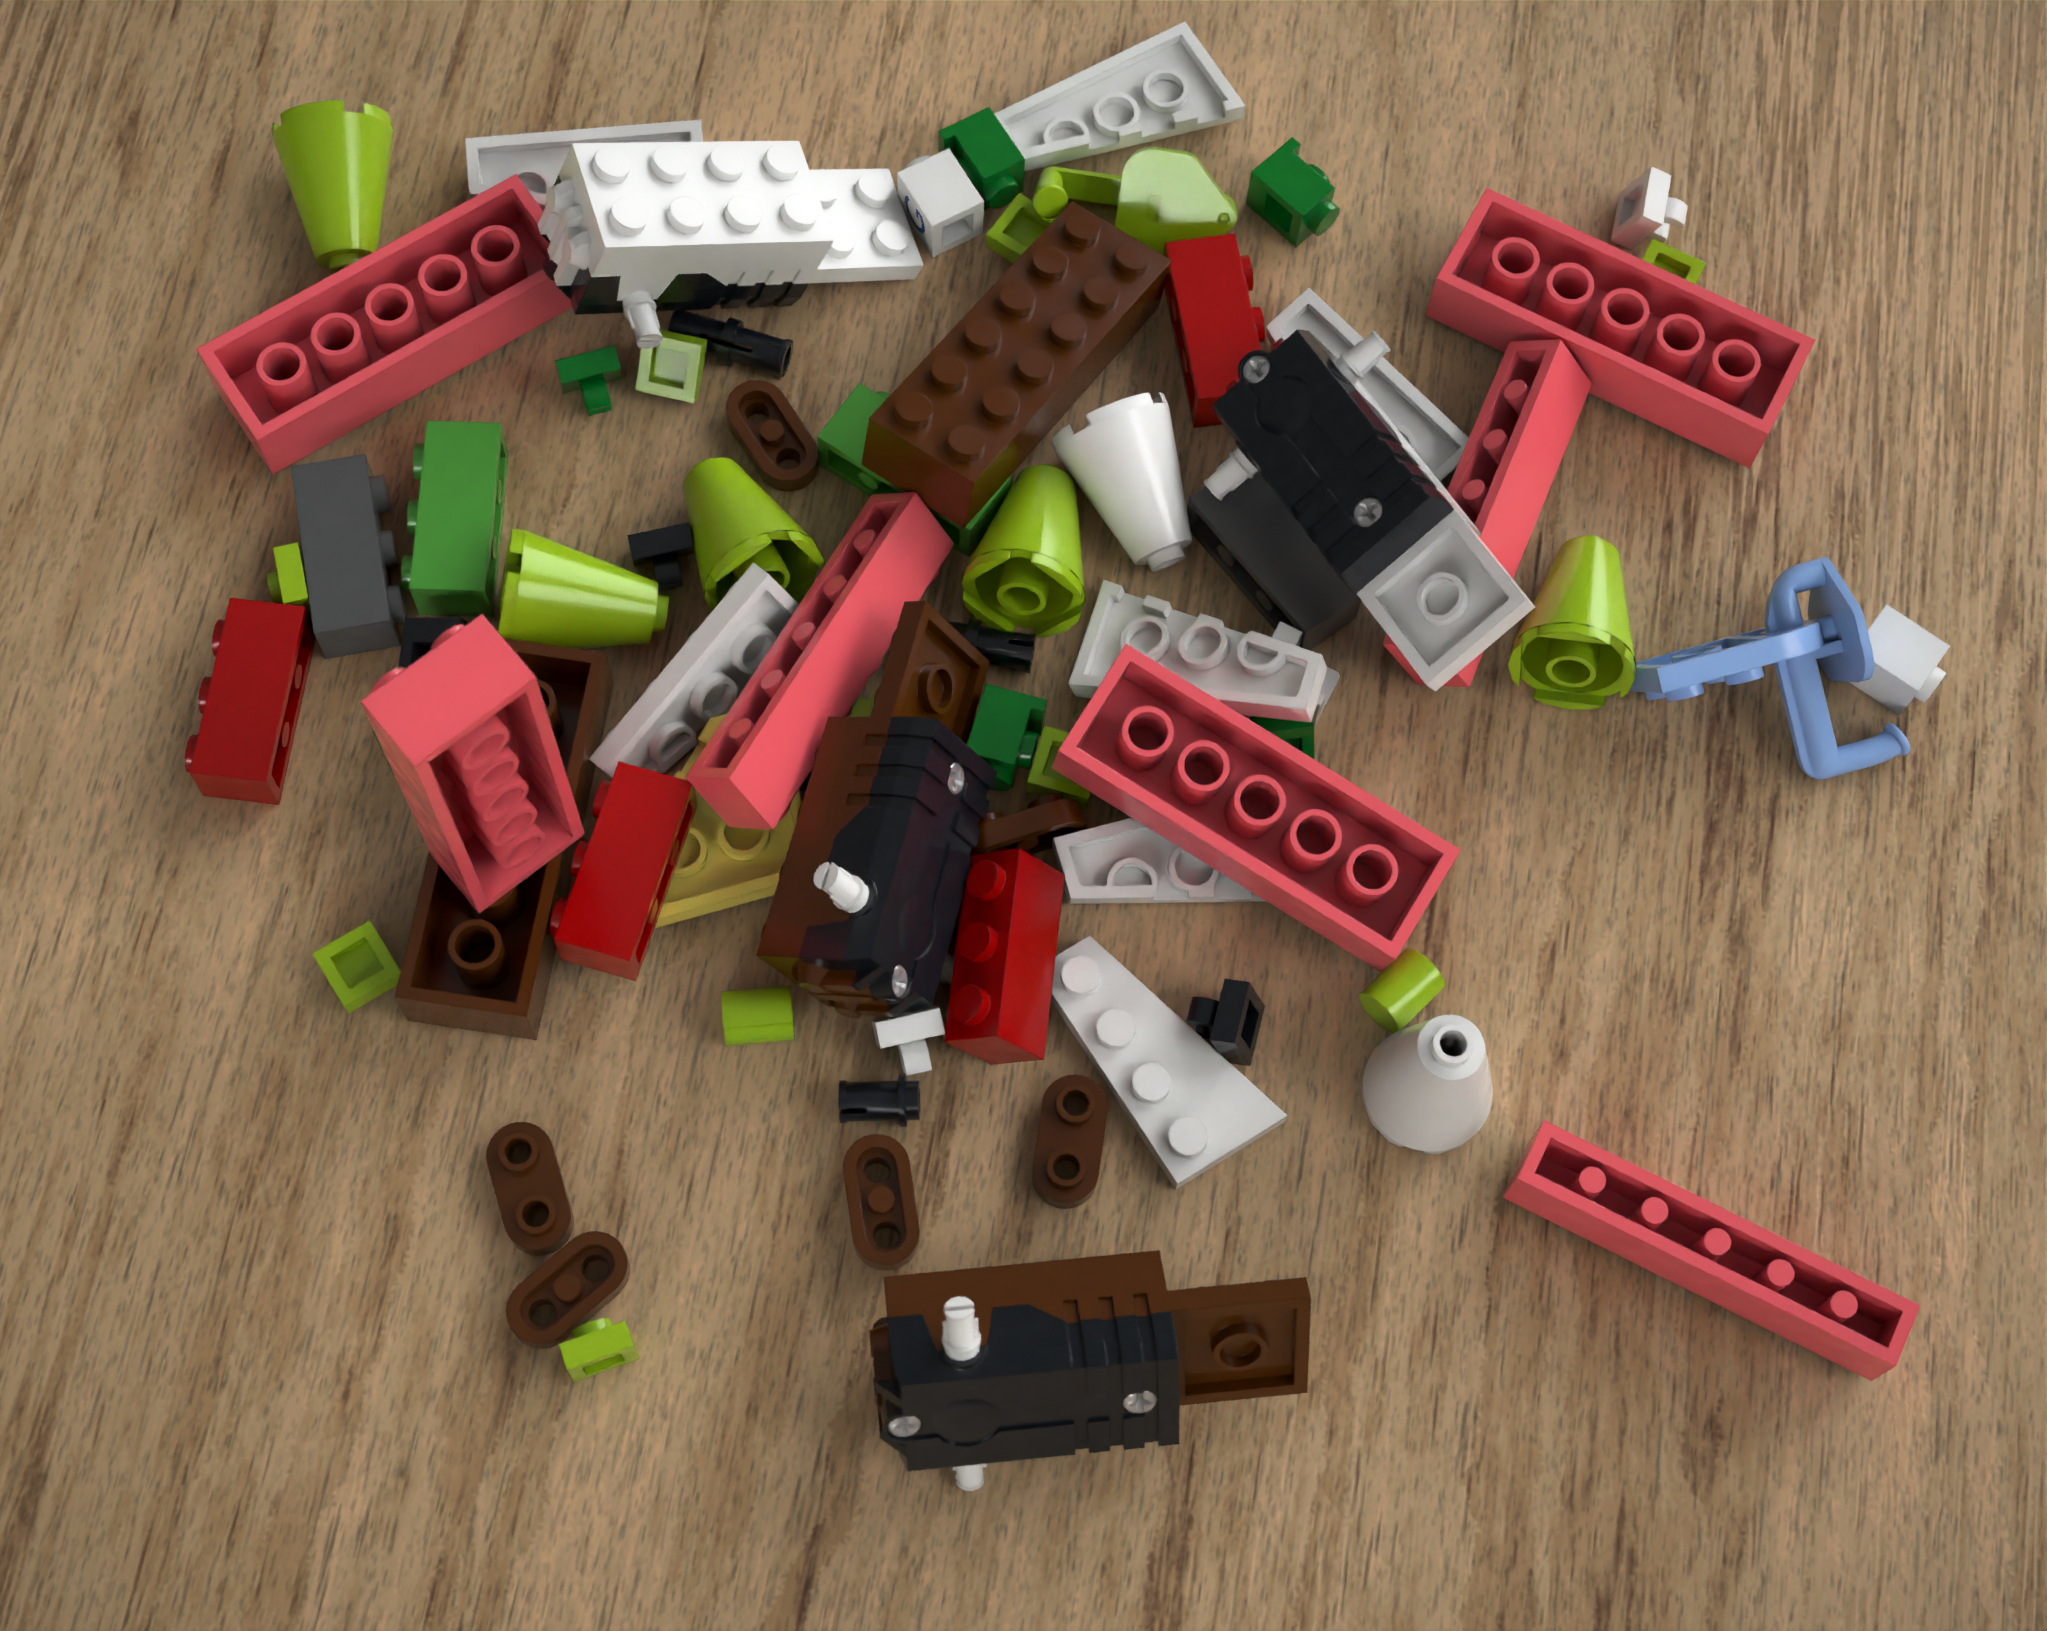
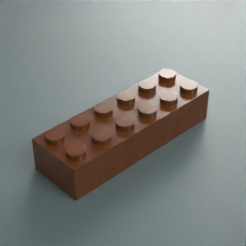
M1072 201L869 417L861 465L904 492H916L925 505L960 527L965 528L1159 308L1172 260Z
M503 638L536 676L583 826L596 764L589 758L601 745L614 685L606 653ZM580 839L481 913L476 911L434 860L429 851L395 993V999L408 1021L537 1040L557 948L554 942L555 936L549 935L550 920L559 898H568L572 879L571 864Z

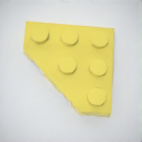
M727 714L709 719L697 738L698 745L682 771H677L674 777L687 780L686 775ZM695 789L698 807L655 928L775 895L780 869L785 862L797 822L798 810L802 804L799 791L792 799L788 813L777 823L774 829L729 827Z

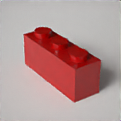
M1235 233L1165 242L1163 255L1172 260L1164 292L1193 428L1222 425V422L1215 415L1212 405L1226 393V386L1234 379L1238 382L1240 381L1238 365L1244 355L1250 351L1261 350L1260 343L1265 341V324L1261 307L1251 306L1248 292L1253 290L1254 285L1251 260L1248 255L1240 256Z
M230 598L225 620H217L212 635V651L216 657L212 676L203 678L199 690L198 705L200 713L203 714L198 735H191L189 737L185 750L186 771L190 773L204 796L275 805L280 804L316 640L312 620L305 606Z
M618 761L611 782L603 780L600 783L592 808V816L598 819L590 840L582 838L576 847L571 864V875L575 876L576 879L569 899L559 898L550 920L549 935L555 936L554 942L561 960L629 980H637L698 807L695 789L689 781Z
M1020 848L971 855L969 857L973 859L967 875L961 904L944 1042L990 1065L1044 1060L1065 874Z

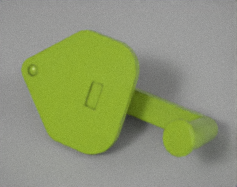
M1146 147L1134 152L1127 159L1122 176L1056 166L1047 167L1040 173L1033 198V207L1036 213L1047 219L1058 217L1067 207L1068 199L1116 205L1118 207L1115 227L1162 255L1164 254L1165 242L1224 235L1235 226L1238 214L1234 199L1221 191L1195 155L1186 151L1158 147Z

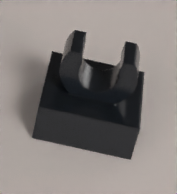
M689 522L627 535L634 566L652 562L659 591L683 586L677 557L694 554V543Z
M1224 979L1219 1001L1206 997H1192L1186 1022L1191 1025H1197L1195 1032L1202 1038L1210 1039L1217 1051L1229 1063L1251 1066L1265 1005L1250 982Z

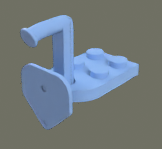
M1828 557L1796 564L1780 574L1773 583L1767 601L1764 618L1765 628L1636 662L1635 680L1630 691L1645 692L1646 700L1666 697L1667 702L1683 700L1705 693L1703 682L1705 684H1714L1725 681L1726 685H1736L1764 677L1762 666L1774 663L1798 764L1807 776L1817 780L1828 779L1875 766L1898 755L1906 756L1911 750L1905 735L1897 726L1891 723L1884 725L1883 732L1876 736L1837 747L1816 659L1819 660L1824 673L1830 680L1862 682L1869 680L1873 675L1874 657L1863 611ZM1810 590L1807 610L1808 620H1802L1797 593Z

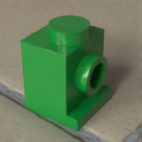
M990 107L938 131V153L948 148L951 150L984 200V211L989 208H1002L1011 203L1018 193L1023 192L1025 158Z
M1291 137L1251 171L1246 205L1294 247H1297L1312 233L1319 236L1326 232L1337 219L1340 208L1332 202L1335 187L1330 184L1328 177L1319 167L1307 164L1298 156L1301 144Z
M986 684L967 745L997 771L993 790L1008 791L1010 788H1013L1019 767L1028 770L1031 768L1039 735H1042L1045 726L1047 700Z

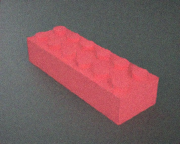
M517 174L196 348L213 386L272 475L572 308L571 300L543 270V262L548 253L547 248L549 246V243L540 234L538 222L543 210Z
M1486 188L1437 275L1425 316L1505 353L1509 341L1561 339L1591 381L1590 394L1748 468L1753 464L1816 341L1809 336L1489 188Z
M483 614L466 626L456 625L446 630L435 640L430 652L406 669L396 668L383 675L372 687L370 695L361 700L362 706L431 856L478 913H481L585 835L536 676Z
M1125 644L1062 743L1052 765V769L1380 972L1396 960L1461 851L1451 843L1128 644Z

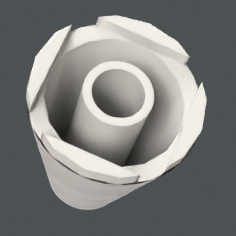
M1149 392L1141 393L1100 407L1086 414L1089 423L1085 426V429L1075 435L1070 424L1062 428L1052 438V445L1056 455L1136 566L1149 564L1151 571L1155 572L1182 561L1185 558L1182 549L1191 544L1192 537L1170 409L1164 394L1159 392L1153 401Z
M1441 1015L1391 1034L1374 1049L1365 1067L1362 1101L1369 1119L1389 1142L1401 1148L1405 1146L1414 1150L1425 1151L1423 1154H1441L1461 1147L1481 1129L1492 1105L1493 1086L1483 1036L1471 1021L1461 1016Z

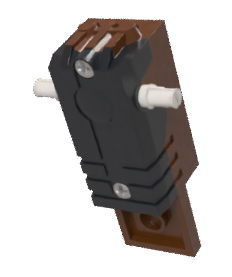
M926 601L904 602L897 629L892 636L891 649L880 686L875 693L871 716L828 717L821 743L815 754V762L805 796L798 810L797 822L785 862L780 869L779 882L767 921L762 929L761 941L756 954L757 957L828 1007H834L838 1014L849 1018H860L861 1015L896 1017L903 1011L914 1012L933 1005L939 981L945 984L946 981L949 984L952 983L955 958L948 953V948L965 891L967 875L973 859L969 857L971 849L977 847L981 833L978 823L980 819H985L989 800L986 799L987 791L993 790L997 771L967 745L990 661Z
M1160 1250L887 1276L884 1277L887 1317L877 1320L873 1325V1329L869 1330L871 1358H873L875 1377H873L875 1404L878 1408L880 1439L899 1452V1456L907 1471L952 1467L953 1471L956 1470L957 1486L965 1491H974L982 1487L985 1482L983 1468L987 1467V1463L1075 1455L1076 1449L1088 1448L1089 1453L1110 1451V1446L1123 1445L1124 1450L1145 1448L1146 1442L1156 1441L1158 1446L1179 1444V1406L1307 1393L1311 1295L1306 1277L1167 1291Z

